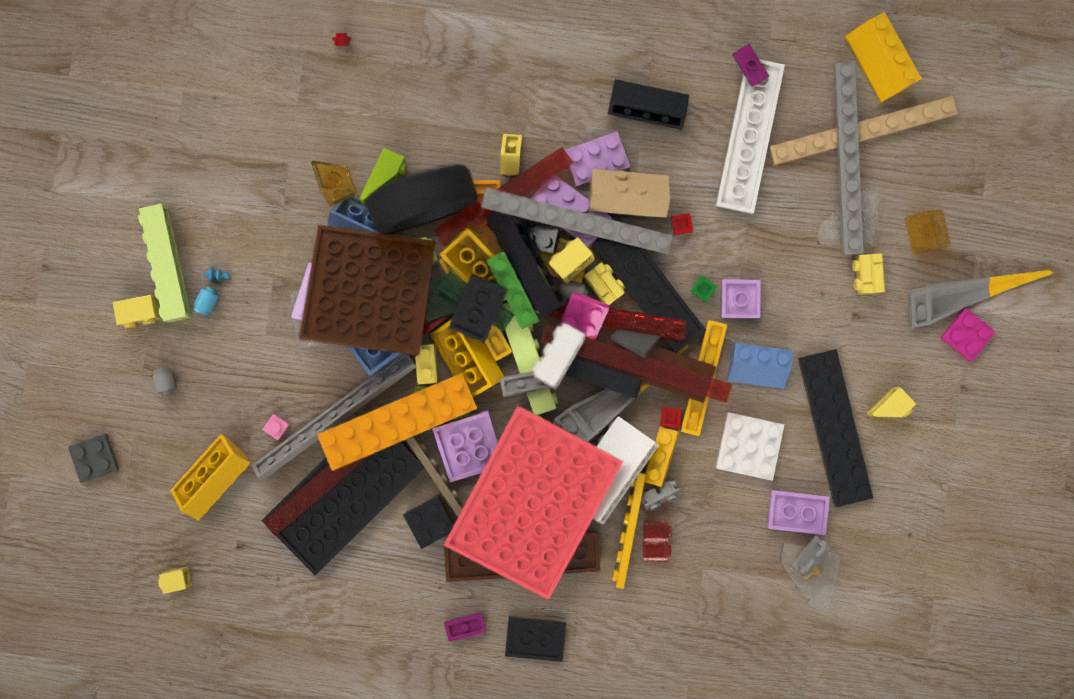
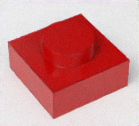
M690 213L670 217L674 236L693 233Z
M662 407L660 426L680 428L682 409Z

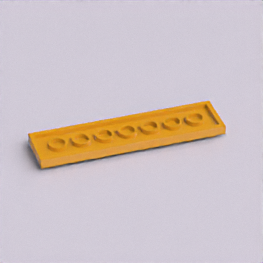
M460 373L319 433L317 436L331 470L334 471L476 410L477 407L464 376Z

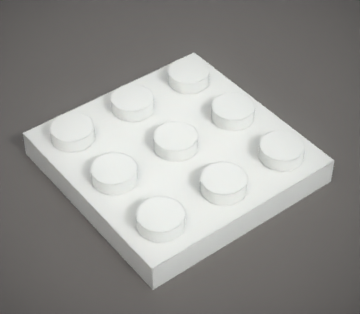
M727 412L715 468L773 481L784 424Z

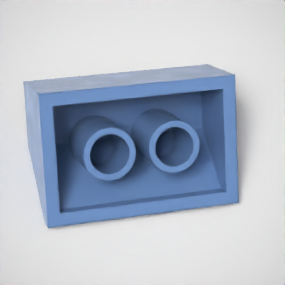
M348 192L343 195L329 213L327 226L379 233L375 230L367 204L362 205L359 197Z
M732 343L727 381L784 389L791 371L793 350Z

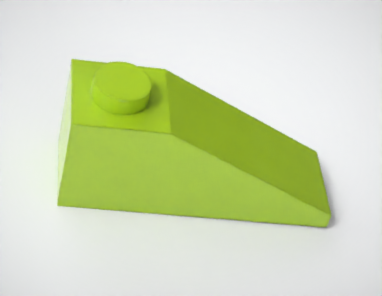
M383 148L359 198L362 205H366L367 197L373 191L398 180L400 175H404L407 168L404 156Z

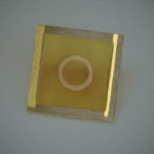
M312 160L311 164L319 188L330 206L354 197L357 194L347 166Z
M943 209L930 210L905 217L912 254L951 247Z

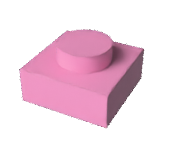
M273 414L262 430L276 440H280L290 424L277 414Z

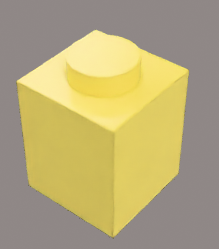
M188 567L166 571L159 575L158 584L163 594L187 589L192 586Z

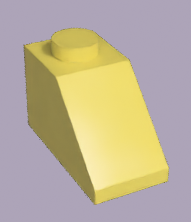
M503 134L500 174L507 176L519 175L522 135Z
M893 387L867 414L875 417H907L913 412L912 408L916 403L901 387Z

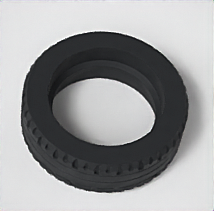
M454 164L418 172L386 184L369 194L366 204L375 230L381 234H387L419 227L458 213L475 204L478 194L469 168L462 164Z

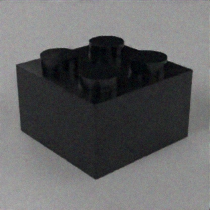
M440 494L403 514L421 549L449 535L455 524Z

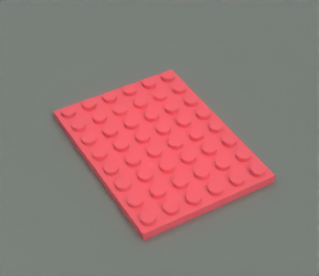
M517 406L447 537L444 546L549 600L617 475L623 460Z

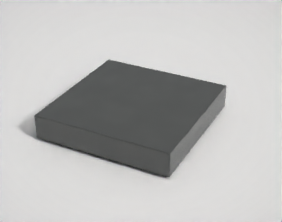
M632 313L612 335L611 341L645 358L662 338L665 330Z

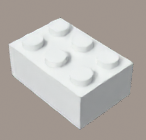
M565 323L562 327L558 326L553 334L554 341L552 344H547L543 351V360H538L533 368L535 378L555 390L585 341V334Z

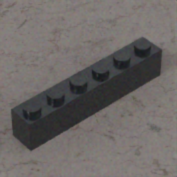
M492 211L485 216L489 229L494 232L498 245L503 248L509 263L516 271L515 274L518 280L524 285L525 293L533 301L536 312L541 317H546L566 306L568 303L519 217L497 211Z

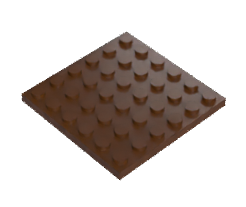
M318 224L299 340L419 356L436 241Z

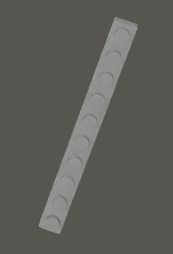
M855 62L835 63L834 86L842 255L863 254L864 250Z
M485 188L481 208L662 254H668L672 235L490 188Z
M401 354L255 462L252 467L257 478L260 481L265 480L319 440L317 434L338 426L415 369L416 364L409 354Z

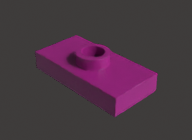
M750 44L732 54L751 87L769 77Z

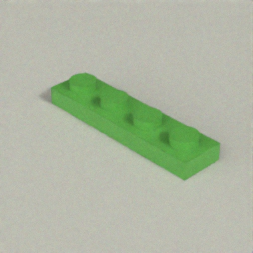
M504 251L487 259L486 261L498 284L508 289L505 298L520 327L524 329L538 322L539 319Z

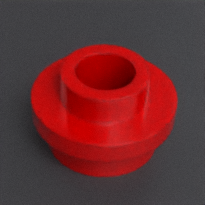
M336 33V37H332L334 46L350 45L351 37H347V33Z

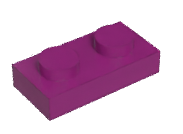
M482 612L444 622L449 642L487 631Z

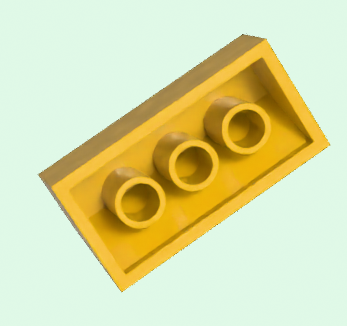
M885 12L866 21L844 37L881 103L922 79Z
M468 225L439 255L466 283H468L472 273L498 284L486 261L495 256L496 253Z
M450 320L431 333L430 336L453 376L462 373L470 392H472V397H475L499 383L500 378L504 377L487 345L448 328Z
M221 433L170 490L180 511L199 521L208 512L210 507L220 499L228 487L234 483L237 477L246 470L250 461L242 450Z

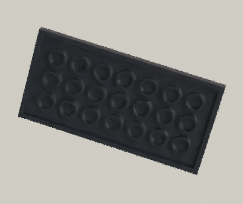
M402 442L334 471L331 470L329 462L325 457L261 521L314 575H317L425 467Z

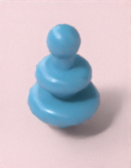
M210 266L208 272H203V276H208V281L213 282L214 277H216L217 281H220L221 278L229 279L230 273H221L220 269L214 272V267Z

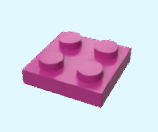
M573 291L559 326L562 327L565 323L585 334V337L595 341L610 305Z
M963 308L940 339L966 360L973 362L996 331L967 308Z

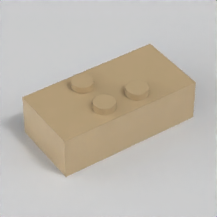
M592 169L589 211L667 218L670 203L668 175Z

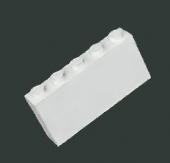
M619 416L609 424V430L597 442L598 448L623 460L617 475L593 517L594 520L601 524H604L659 446Z

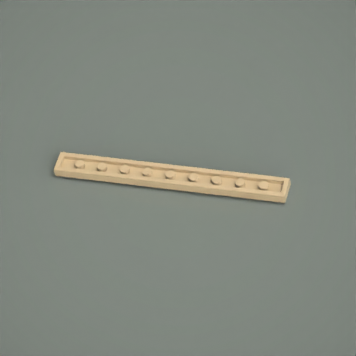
M953 96L858 122V141L870 140L956 116L958 113ZM836 128L770 146L768 149L773 166L837 149Z

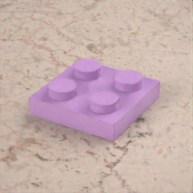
M722 279L721 318L759 319L761 280Z

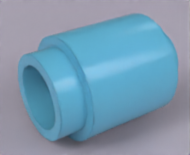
M208 286L205 289L201 288L193 304L195 305L193 310L205 316H208L209 312L212 313L219 298L216 295L217 291Z

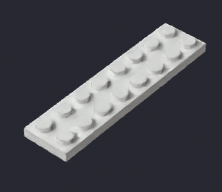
M761 59L759 60L769 74V77L751 87L744 74L742 76L715 207L753 214L755 210L785 66L784 64Z

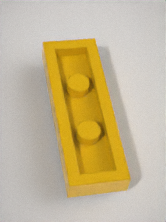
M660 426L655 441L659 446L649 460L644 482L663 487L680 432Z

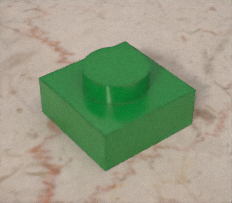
M701 276L690 292L702 301L707 302L717 286Z

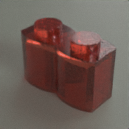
M643 521L644 561L668 562V557H671V545H668V537L672 536V527L668 526L667 521Z

